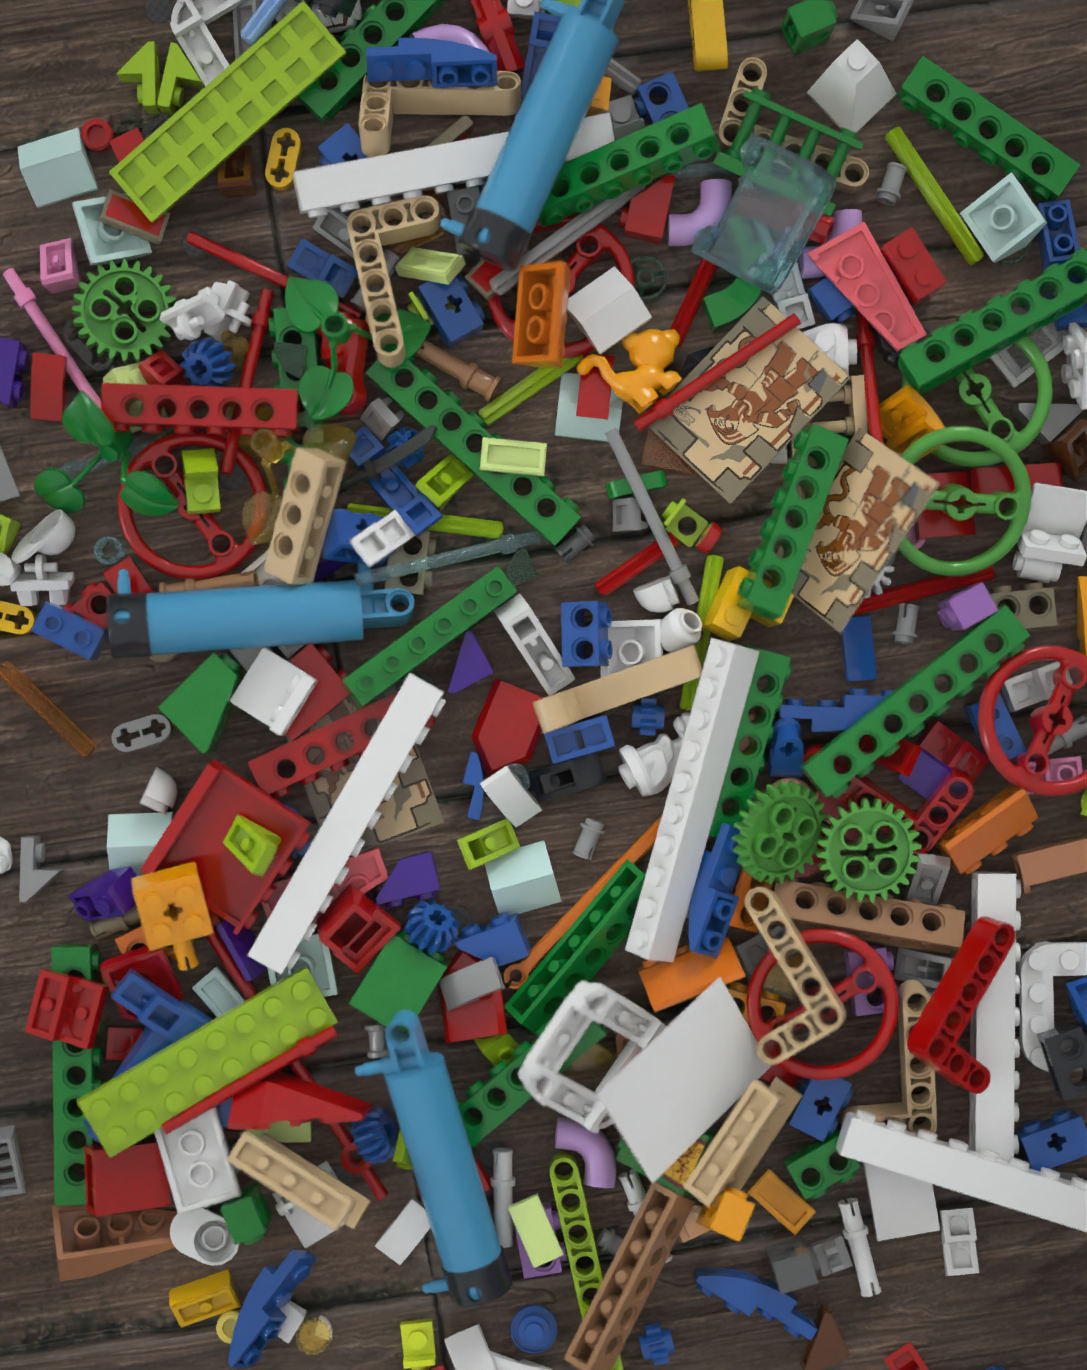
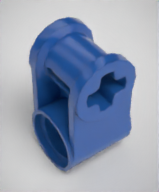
M782 718L773 725L771 748L768 752L769 777H802L803 772L799 766L802 764L804 747L801 741L800 723L793 718Z

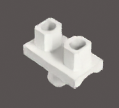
M228 280L227 284L214 282L211 290L219 297L218 306L224 311L225 316L222 321L204 329L206 334L214 337L218 342H224V344H226L231 332L237 333L240 324L250 327L252 320L245 316L250 306L246 303L250 293Z
M209 287L200 290L198 295L188 300L181 299L175 302L174 307L162 312L159 319L171 326L179 340L184 338L194 340L200 336L201 330L222 321L225 313L218 306L219 297Z
M37 554L35 563H25V573H20L10 585L11 591H17L20 606L37 605L39 603L38 591L49 590L51 603L66 605L70 597V587L75 581L74 571L58 572L57 562L47 563L44 554Z

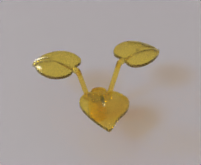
M235 404L230 406L229 420L232 418ZM265 406L261 407L258 411V419L260 421H268L274 415V412ZM329 423L316 425L310 428L303 436L305 448H318L347 461L357 441V436L351 429ZM261 429L255 432L252 437L241 436L238 445L248 456L258 455L262 459L261 465L265 468L272 489V495L267 492H258L251 496L244 504L242 523L249 542L252 544H263L272 540L275 522L283 497H278L279 491L270 464L280 461L284 455V450L295 453L297 448L290 445L287 441H280L272 431Z

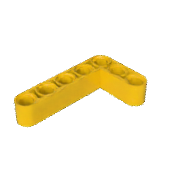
M688 0L695 72L727 69L728 51L723 0Z

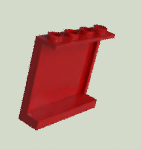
M215 759L206 766L140 871L144 874H149L195 861L208 909L234 925L236 928L233 933L238 935L244 927L250 930L260 914L255 911L261 901L266 904L274 894L277 887L272 885L278 875L284 877L291 868L294 861L290 859V856L295 849L301 851L311 837L307 830L312 823ZM237 815L247 818L281 838L274 857L263 876L253 874L223 844Z

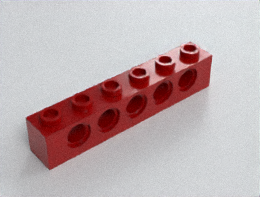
M102 383L101 410L112 424L115 432H129L130 427H142V432L162 433V428H174V433L194 434V429H207V434L226 435V430H239L240 436L256 437L259 436V431L272 432V437L290 438L291 432L299 433L301 398L298 390ZM135 401H142L144 405L143 412L137 417H132L129 413L131 404ZM168 402H174L176 404L175 414L170 418H164L161 413L162 407ZM201 403L208 404L209 412L207 416L203 419H196L194 417L195 407ZM233 404L240 405L241 415L235 420H228L226 418L227 408ZM266 405L272 406L274 409L273 417L268 421H260L258 419L260 408Z
M398 692L247 762L259 788L276 799L291 792L289 788L291 784L301 781L304 786L319 779L318 772L329 767L331 772H334L349 765L347 758L359 754L361 758L373 738L366 731L367 722L373 718L382 722ZM430 715L427 720L426 727L436 724L433 715ZM343 732L350 733L354 738V745L348 751L340 749L337 744V738ZM313 746H319L325 752V758L320 764L312 763L308 757V752ZM285 759L291 760L296 766L295 774L290 778L284 777L279 769L281 762Z

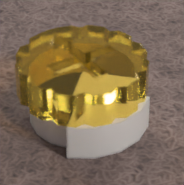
M322 1315L319 1318H308L307 1321L301 1322L295 1334L298 1348L308 1355H317L320 1352H324L330 1340H332L333 1329L331 1323Z

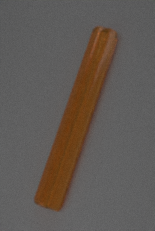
M5 661L0 665V678L81 757L87 758L94 752L96 745L11 662Z

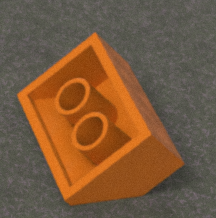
M558 261L520 266L512 355L513 364L537 368H560L563 366L568 294L570 291V268L566 262Z
M1009 785L944 832L935 845L944 857H950V866L956 873L962 874L965 872L968 875L982 865L980 860L990 853L994 856L1003 851L1008 846L1006 841L1014 835L1020 837L1029 832L1034 827L1032 822L1039 817L1024 788Z
M725 935L717 958L693 952L690 950L689 943L677 947L673 962L645 959L642 961L643 966L637 968L654 1012L702 994L719 977H721L724 984L746 977L727 935Z

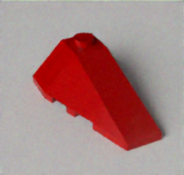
M277 1071L233 1097L228 1129H270V1123L288 1121L290 1122V1127L301 1126L302 1123L310 1122L314 1118H318L322 1124L363 1121L373 1110L372 1103Z

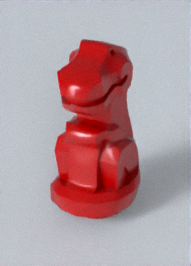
M340 312L346 317L349 324H356L358 328L370 332L367 322L362 319H356L355 313ZM320 326L317 334L322 339L321 355L327 361L325 367L331 370L330 342ZM354 332L351 334L348 342L343 345H337V372H344L350 375L354 385L353 395L349 404L339 412V414L345 416L355 415L365 405L367 398L363 371L369 339Z

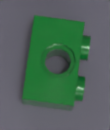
M805 0L788 8L781 30L793 56L799 55L829 40L837 23L836 19H838L836 7L831 0Z

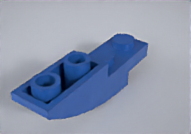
M398 38V46L366 48L368 82L432 79L433 88L497 85L496 55L466 44L427 38Z
M1070 199L1037 204V209L1047 221V224L1038 233L1042 272L1053 264L1057 263L1060 266L1069 261L1070 256L1080 250ZM1077 276L1068 277L1072 283L1080 284L1083 282ZM1045 291L1047 299L1055 298L1051 292ZM1087 304L1056 320V331L1069 330V323L1074 322L1081 328L1087 327Z
M849 688V695H840V707H836V701L817 700V706H804V699H785V705H781L776 713V718L808 719V732L846 730L894 690H881V696L868 695V689Z
M723 822L712 852L704 850L691 896L689 912L690 950L714 958L718 957L739 897L731 893L742 866L736 861L739 855L733 852V848L739 845V843L732 839L734 835L740 833V830Z
M132 968L111 993V998L136 1014L138 1021L172 1042L178 1041L213 1020L185 1000L180 1002Z
M291 1250L279 1267L265 1266L246 1296L233 1331L228 1364L231 1368H245L256 1364L261 1358V1352L268 1342L275 1339L280 1333V1327L287 1319L280 1308L289 1302L292 1297L291 1293L300 1282L308 1277L311 1266L317 1260L309 1250Z
M696 1268L693 1273L695 1281L698 1283L696 1287L710 1297L716 1294L725 1300L723 1304L729 1310L738 1315L742 1311L750 1316L756 1306H758L757 1311L770 1321H773L775 1318L785 1324L784 1329L796 1338L800 1339L803 1335L811 1341L818 1330L813 1320L794 1309L798 1302L794 1293L781 1294L775 1282L748 1272L727 1268Z

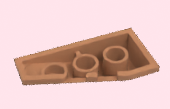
M53 1205L52 1215L59 1281L92 1277L175 1248L170 1238V1226L172 1220L178 1214L177 1211L150 1208L143 1211L136 1210L94 1216L86 1211V1205Z

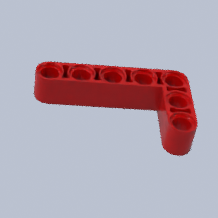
M812 744L806 747L803 751L802 764L824 746ZM837 756L833 761V768L837 773L842 774L847 770L848 763ZM958 769L950 771L917 812L911 810L866 776L859 778L858 775L854 776L848 783L850 787L838 796L837 799L848 807L849 800H852L859 807V796L864 793H870L875 798L881 800V808L888 801L894 805L892 812L899 808L905 812L901 821L907 818L913 821L908 830L923 831L928 835L924 841L917 842L922 848L913 851L914 854H925L931 850L973 796V783L971 776L967 772ZM956 781H961L967 785L966 790L961 793H954L949 787ZM942 806L947 810V813L943 817L937 818L930 814V810L933 807ZM883 825L878 828L889 836V825Z
M987 916L980 917L972 926L907 1039V1047L911 1054L951 1084L974 1094H981L988 1088L991 1078L990 1071L959 1047L956 1042L1011 950L1016 938L1015 929L1012 925Z

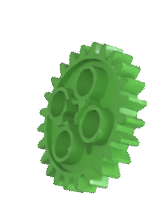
M123 259L121 268H117L114 261L110 260V270L106 271L99 264L97 265L98 276L88 272L87 279L89 284L79 282L78 286L83 294L73 295L74 301L81 304L72 307V314L80 316L73 320L74 327H84L78 332V336L80 339L89 337L86 343L88 349L96 345L98 346V357H101L105 352H109L110 362H113L116 356L120 355L123 364H126L128 356L133 355L134 360L138 363L140 362V353L144 352L149 358L152 356V347L159 351L163 350L160 339L165 341L171 340V335L166 329H173L159 318L162 312L170 309L168 307L175 304L176 298L172 296L166 297L171 291V286H160L163 276L160 274L152 278L151 266L142 272L140 271L139 261L134 264L133 268H128L127 260ZM121 284H129L134 290L131 294L124 296L120 295L116 289ZM108 291L122 309L127 310L130 308L132 319L144 327L146 331L141 332L127 314L124 313L120 316L118 305L103 293ZM99 305H105L111 312L105 317H98L93 313V310ZM149 306L154 308L157 313L154 317L147 319L142 317L139 311L143 307ZM121 328H129L134 335L128 340H121L116 336V332Z
M778 781L776 788L770 784L767 785L766 794L757 791V801L755 803L747 800V805L750 809L748 812H739L744 820L743 822L735 823L734 826L740 830V833L732 837L734 841L739 843V845L733 848V852L739 855L736 861L744 866L742 870L760 882L765 881L770 885L773 881L783 884L785 877L792 881L794 880V871L804 874L803 865L805 863L813 865L811 855L819 850L816 847L818 844L816 838H823L820 836V832H823L820 826H826L821 821L827 817V814L821 811L824 803L817 800L818 795L810 791L804 785H798L793 781H789L788 784Z
M862 797L859 807L852 800H849V810L845 811L838 806L837 811L840 816L835 818L828 815L827 818L831 822V826H820V829L826 836L825 838H816V842L824 847L816 851L815 855L825 860L817 866L820 870H829L823 878L826 882L836 879L832 888L837 892L844 887L843 896L847 899L855 892V899L858 902H861L864 895L867 894L869 901L874 903L878 893L884 900H887V890L891 889L896 894H899L897 886L899 882L905 885L910 884L905 877L906 873H917L910 865L911 862L921 861L918 856L913 854V851L922 847L919 843L912 842V839L916 838L919 832L908 830L913 821L910 818L901 821L905 812L899 808L892 813L894 805L889 801L881 808V800L875 798L872 806H870L868 800ZM883 825H889V836L884 840H877V829ZM850 828H857V839L851 843L844 842L845 832ZM868 843L876 849L896 845V849L893 851L871 850L869 851V856L860 851L840 855V851L843 849L865 850ZM885 857H891V868L885 872H880L878 869L880 860ZM859 860L861 864L859 871L852 875L847 874V864L850 861Z

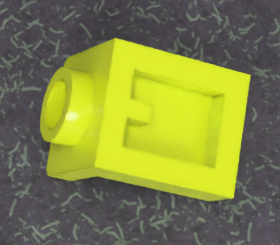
M433 1318L402 1321L400 1328L404 1369L429 1370L430 1366L436 1365L437 1358Z

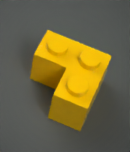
M737 566L727 570L702 627L727 641H731L741 637L749 618L767 627L782 624L794 595L790 594L783 616L774 620H769L737 606L740 598L737 595L738 587L743 578L748 577L750 572L741 566ZM763 579L764 584L771 588L772 583Z

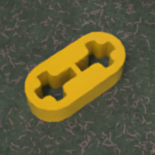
M282 128L274 133L268 155L265 176L269 185L278 191L287 190L294 184L292 175L298 169L302 150L299 135L291 128ZM286 136L291 137V141L295 146H289L287 155L282 156L283 148L279 141H285ZM281 162L285 163L284 171L289 176L288 178H282L281 182H277L272 173L278 172Z
M0 601V612L3 613L2 619H0V630L20 635L31 633L37 620L35 612L25 606ZM23 611L25 612L24 617L29 619L28 625H22L21 629H18V623L9 621V616H20Z

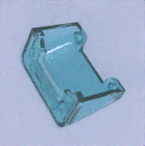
M752 133L750 139L743 144L740 151L741 163L747 170L717 227L708 225L697 232L691 252L770 294H775L784 285L835 189L836 179L816 164Z

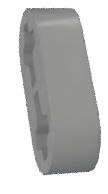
M152 714L117 726L111 736L112 743L115 748L122 752L145 748L169 739L173 732V724L163 714ZM157 719L158 723H165L166 729L161 731V737H158L157 733L147 735L144 729L154 726L153 720ZM124 729H127L128 733L139 731L141 736L132 739L131 746L129 747L127 743H121L119 737L124 735Z

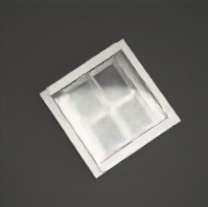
M1022 307L1012 308V311L1017 315H1025L1027 313ZM1054 321L1028 337L1034 341L1048 362L1064 350L1063 339L1065 335H1068V332L1066 330L1056 331ZM1014 344L989 357L1013 389L1035 372L1030 360Z

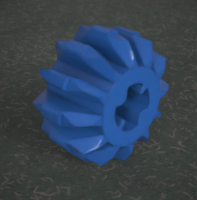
M214 337L195 340L188 345L189 348L181 353L185 360L179 366L186 369L187 373L184 379H191V386L225 387L234 378L231 370L234 369L236 364L232 363L229 359L233 352H225L224 342L216 343Z
M433 898L427 903L421 900L406 916L404 933L410 935L409 943L419 945V951L424 948L427 949L430 955L437 951L440 953L446 951L455 942L459 933L458 926L460 921L454 918L455 911L445 909V903L437 905Z
M373 1108L363 1121H352L353 1128L351 1133L355 1140L353 1143L358 1148V1154H363L366 1162H372L373 1164L383 1163L394 1157L399 1128L396 1127L395 1118L390 1117L387 1109Z

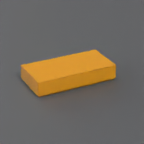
M769 1167L747 1189L749 1195L794 1235L816 1213V1210Z

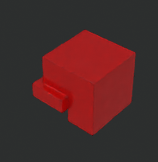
M351 883L332 902L325 913H322L316 919L319 940L333 951L334 956L357 974L401 928L397 920Z

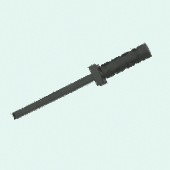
M428 426L402 445L375 461L366 460L363 462L364 469L341 480L337 496L366 480L373 479L378 481L382 479L380 473L428 444L436 434L437 426Z

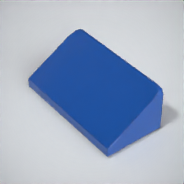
M871 616L851 617L840 633L845 682L877 679Z

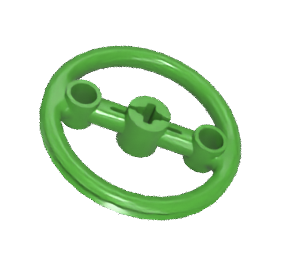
M988 322L983 325L987 330L995 331L999 329V327L992 322ZM951 323V324L947 325L946 328L952 326V325L955 324V323ZM1028 336L1014 345L1022 350L1035 370L1038 382V397L1033 415L1022 431H1016L1012 422L1003 417L993 401L990 381L984 375L976 374L972 367L964 371L972 386L978 391L981 390L983 403L990 413L986 411L979 398L971 395L969 382L963 373L955 376L959 383V394L963 405L971 411H976L987 427L988 432L992 434L996 427L1000 425L1007 426L1010 429V433L1002 440L1007 442L1017 454L1025 449L1041 431L1047 420L1053 395L1052 377L1048 363L1042 351ZM959 338L956 339L955 342L959 346H962V344L959 342ZM933 353L937 355L940 361L943 360V358L939 354ZM904 375L902 378L901 389L905 387L907 384H909ZM943 444L931 452L932 455L943 461L960 466L979 467L1003 462L1000 456L992 450L967 452L950 448Z
M951 426L924 435L911 444L900 457L913 465L922 455L941 444L953 441L979 443L997 453L1006 463L1014 480L1015 489L1013 492L998 490L992 494L973 493L966 487L956 483L947 484L940 491H935L924 509L941 510L957 520H966L974 513L994 514L1005 520L1010 519L1009 526L1002 537L991 548L967 560L943 561L929 557L919 551L909 541L907 536H905L897 549L910 562L923 570L944 576H964L977 573L992 566L1014 547L1028 521L1031 508V487L1025 465L1016 451L1007 442L980 428ZM960 497L966 500L961 501V503H956L955 506L948 503L957 501ZM1004 498H1008V507L1004 511L999 512V503Z

